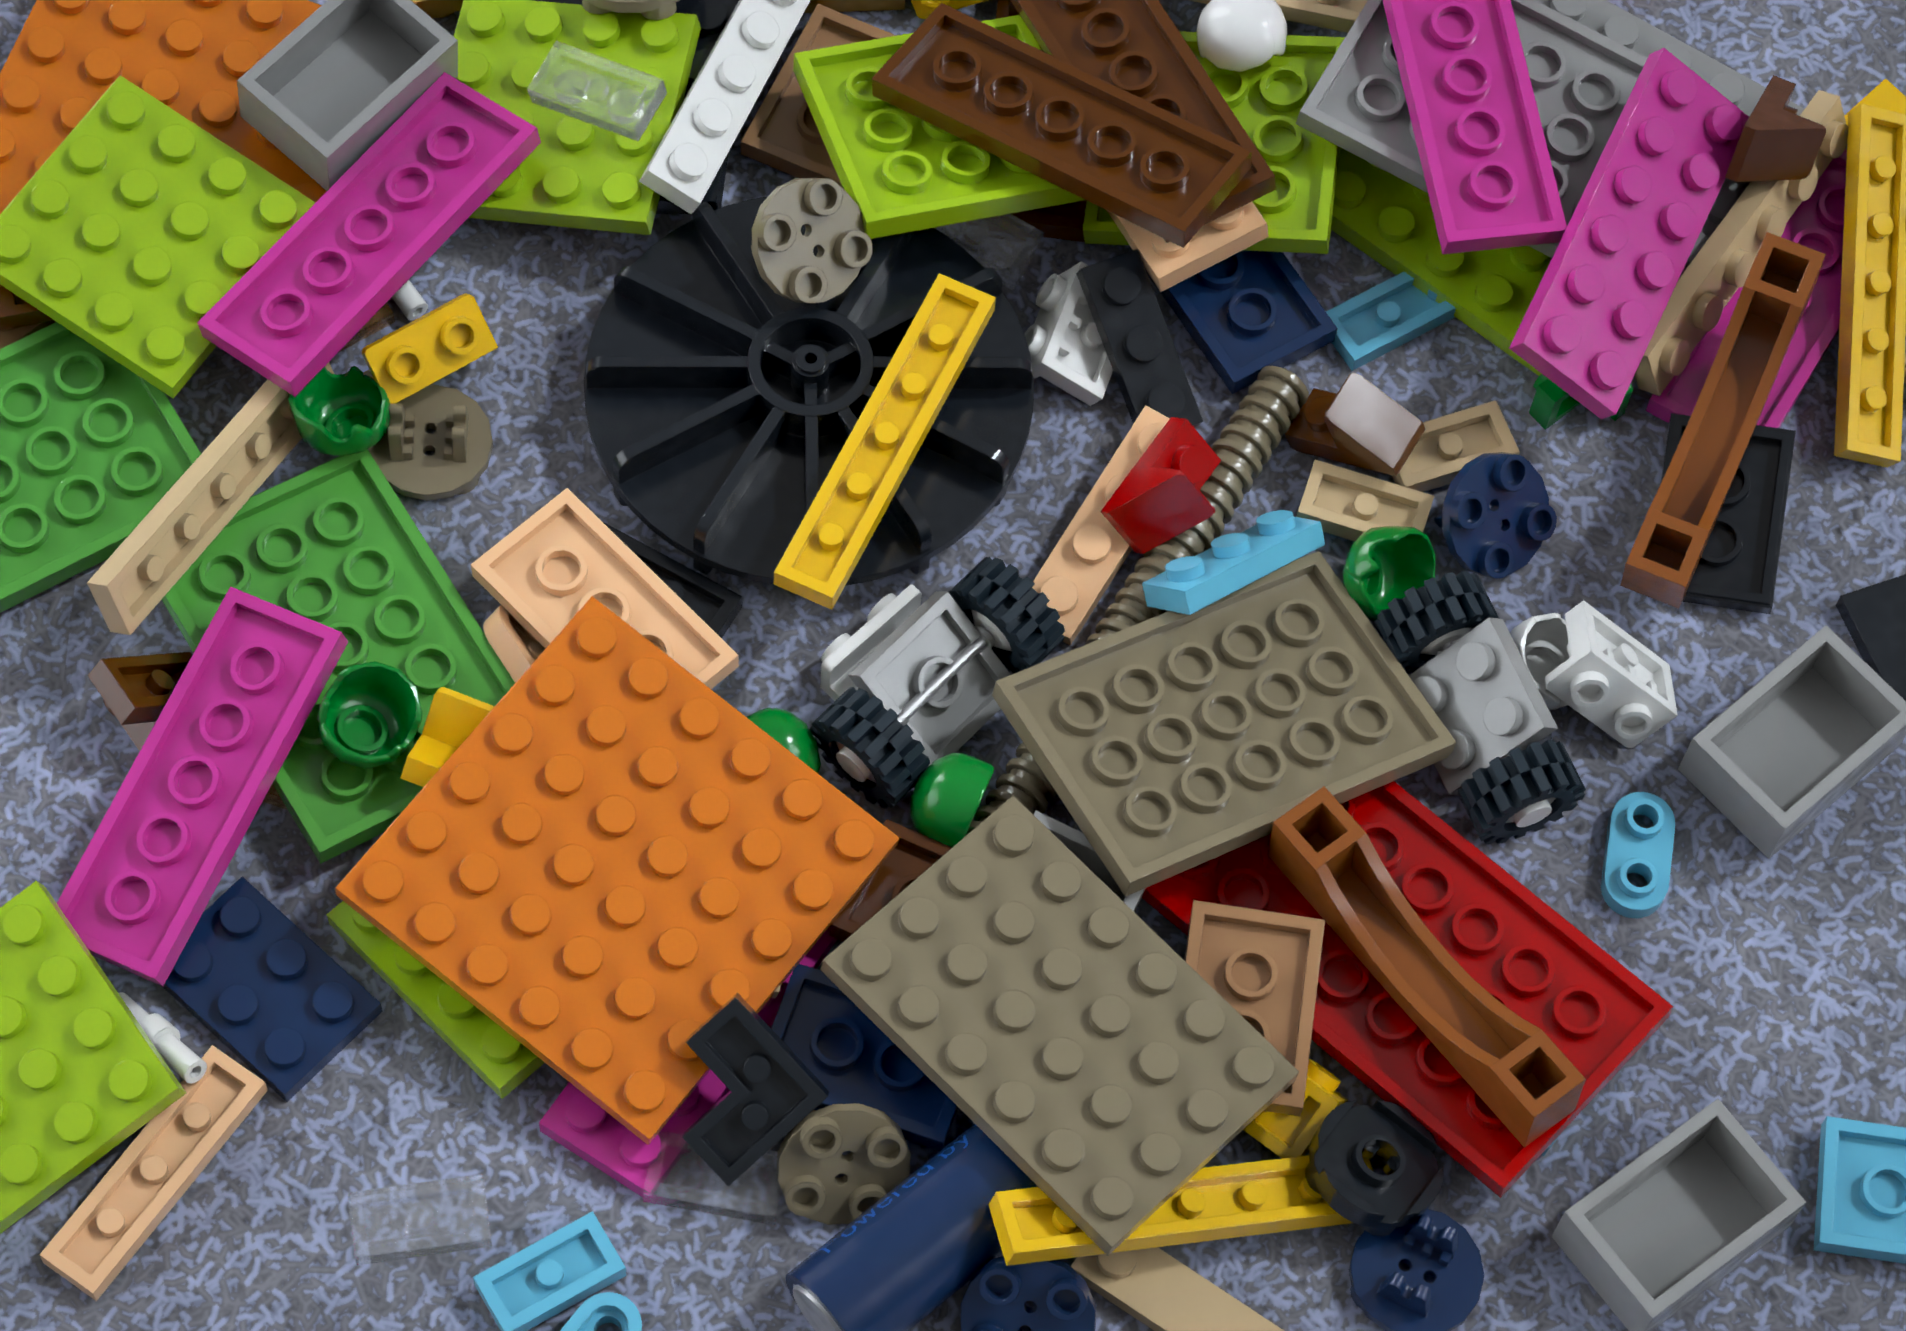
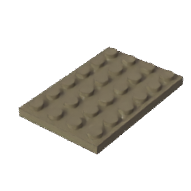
M1320 551L1299 558L1191 615L1168 611L999 679L995 683L992 694L1125 897L1270 835L1275 820L1323 786L1342 804L1446 759L1453 752L1457 743L1361 608L1349 596L1347 589Z
M1014 795L822 961L821 971L1107 1256L1293 1084L1299 1074V1071Z

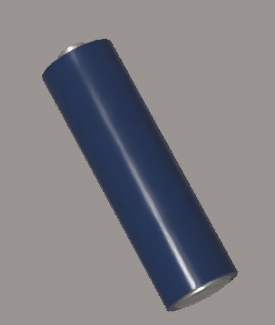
M974 1123L786 1274V1284L790 1294L815 1331H909L969 1282L972 1276L990 1260L998 1258L1003 1254L988 1206L995 1192L1038 1186Z

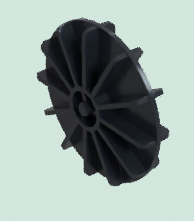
M768 196L741 201L713 210L707 202L701 203L693 212V220L673 230L659 240L630 267L624 266L619 270L614 278V288L603 305L591 334L584 373L585 413L591 441L600 464L613 486L615 497L622 506H628L649 529L671 546L692 557L695 570L707 575L715 568L724 573L751 581L773 584L775 569L940 273L996 297L995 311L846 585L877 580L910 569L916 575L929 569L930 558L956 543L971 531L994 506L1000 504L1020 464L1028 441L1034 406L1033 366L1024 331L1013 307L1002 291V278L994 268L985 269L963 247L935 228L871 239L872 255L870 261L861 267L858 276L843 293L825 302L796 303L776 294L761 278L752 255V227L760 205ZM804 225L801 227L802 235H804L806 231ZM816 246L813 249V253L815 256L818 253V248Z

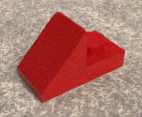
M1171 417L1100 512L1135 553L1144 554L1207 520L1216 512L1200 489L1222 460L1188 419Z

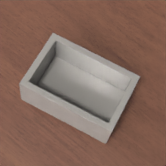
M327 0L237 80L240 116L328 191L444 72L454 78L458 77V40L411 0Z
M1825 625L1693 737L1678 770L1770 859L1901 745L1906 736V701Z
M1716 1099L1566 1210L1551 1237L1628 1331H1653L1788 1229L1806 1204V1201L1723 1103Z

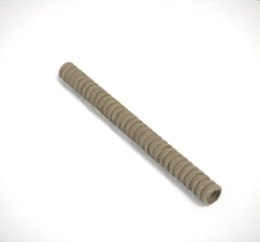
M1265 366L1261 369L1257 380L1249 387L1248 395L1240 401L1239 409L1233 412L1229 424L1222 429L1220 439L1216 440L1211 446L1222 461L1201 487L1200 491L1215 508L1216 512L1207 520L1144 553V557L1135 564V573L1128 575L1125 580V588L1117 592L1115 603L1108 606L1105 611L1106 618L1101 619L1097 623L1096 633L1088 637L1086 644L1168 612L1167 610L1147 607L1142 583L1166 571L1165 565L1170 561L1186 556H1196L1211 548V542L1222 535L1225 527L1224 524L1231 521L1234 509L1242 504L1244 494L1250 491L1253 480L1261 474L1262 465L1270 460L1272 450L1278 447L1281 436L1287 433L1290 428V422L1298 416L1300 407L1308 400L1309 392L1307 387L1297 375L1278 366ZM1024 743L1019 744L1016 749L1017 758L1010 759L1006 764L1005 771L1007 774L1003 773L997 778L995 784L997 789L989 791L986 795V805H982L977 809L975 813L976 821L971 822L966 835L1013 795L1033 815L1035 811L1045 813L1048 808L1047 799H1052L1056 796V791Z

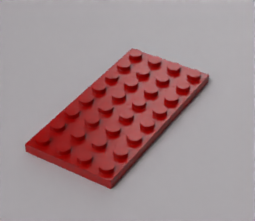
M1393 781L1346 801L1341 805L1367 833L1382 863L1399 890L1445 950L1495 999L1524 1020L1542 1029L1586 1080L1576 1109L1524 1148L1326 922L1311 1040L1384 1101L1392 1102L1406 1109L1433 1134L1437 1145L1501 1198L1670 1017L1673 1006ZM1271 834L1151 885L1145 889L1142 899L1187 936L1193 900L1323 919L1268 857Z

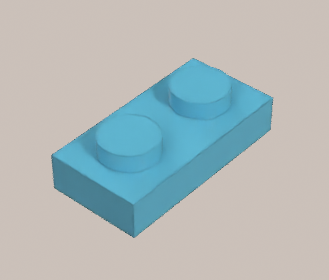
M592 1211L475 1275L473 1280L477 1291L500 1331H528L627 1275L624 1263Z

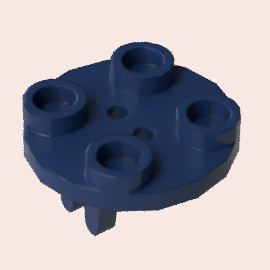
M1498 452L1484 453L1462 467L1451 481L1443 503V510L1434 518V521L1442 528L1449 552L1464 569L1481 576L1500 579L1528 564L1541 547L1542 541L1549 539L1554 533L1557 516L1554 509L1549 505V497L1543 478L1525 457L1518 454Z
M1427 1209L1412 1224L1398 1227L1390 1235L1376 1236L1364 1230L1354 1245L1349 1266L1351 1297L1356 1306L1363 1310L1367 1318L1385 1331H1451L1464 1323L1479 1301L1484 1280L1480 1250L1463 1226L1445 1213ZM1406 1263L1409 1265L1410 1270L1402 1271L1398 1264ZM1426 1274L1433 1276L1434 1282L1427 1283L1423 1276Z
M1004 1256L990 1260L972 1276L961 1301V1331H1022L1020 1327L1023 1325L1029 1326L1031 1331H1095L1096 1303L1086 1281L1064 1261L1051 1260L1006 1266ZM1033 1301L1036 1306L1033 1308L1028 1307L1025 1303Z

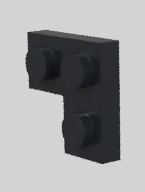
M736 993L687 1038L686 1043L730 1091L684 1132L682 1138L729 1187L829 1095L830 1091L739 993Z

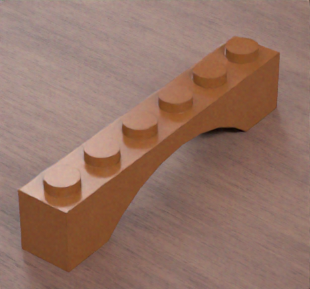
M1766 232L1694 410L1627 559L1620 586L1675 608H1680L1816 285L1826 254Z
M1325 786L1273 822L1268 857L1524 1148L1576 1109L1586 1080L1585 1077L1542 1029L1524 1020L1495 999L1445 950L1403 896L1382 863L1367 833Z

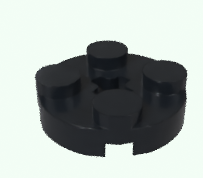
M1357 1100L1345 1102L1328 1114L1314 1134L1309 1147L1310 1162L1305 1169V1178L1308 1185L1315 1192L1319 1193L1338 1214L1362 1226L1372 1235H1390L1396 1228L1415 1222L1421 1214L1426 1212L1438 1196L1444 1180L1443 1167L1438 1172V1162L1434 1156V1151L1438 1145L1433 1134L1406 1109L1397 1104L1377 1100L1373 1106H1353ZM1375 1154L1382 1157L1386 1161L1383 1166V1171L1386 1175H1380L1370 1170L1365 1164L1363 1157L1371 1159Z

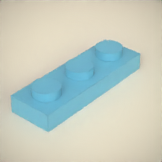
M1403 271L1326 311V313L1338 328L1335 340L1331 343L1351 371L1455 318L1453 315L1456 308L1446 300L1440 304L1436 302L1437 294L1430 289L1427 295L1413 286L1414 278Z
M1288 510L1265 513L1256 519V525L1241 533H1231L1217 537L1211 542V548L1196 556H1186L1172 560L1165 565L1166 571L1143 582L1142 586L1147 607L1191 615L1325 545L1321 521L1294 517L1293 512Z

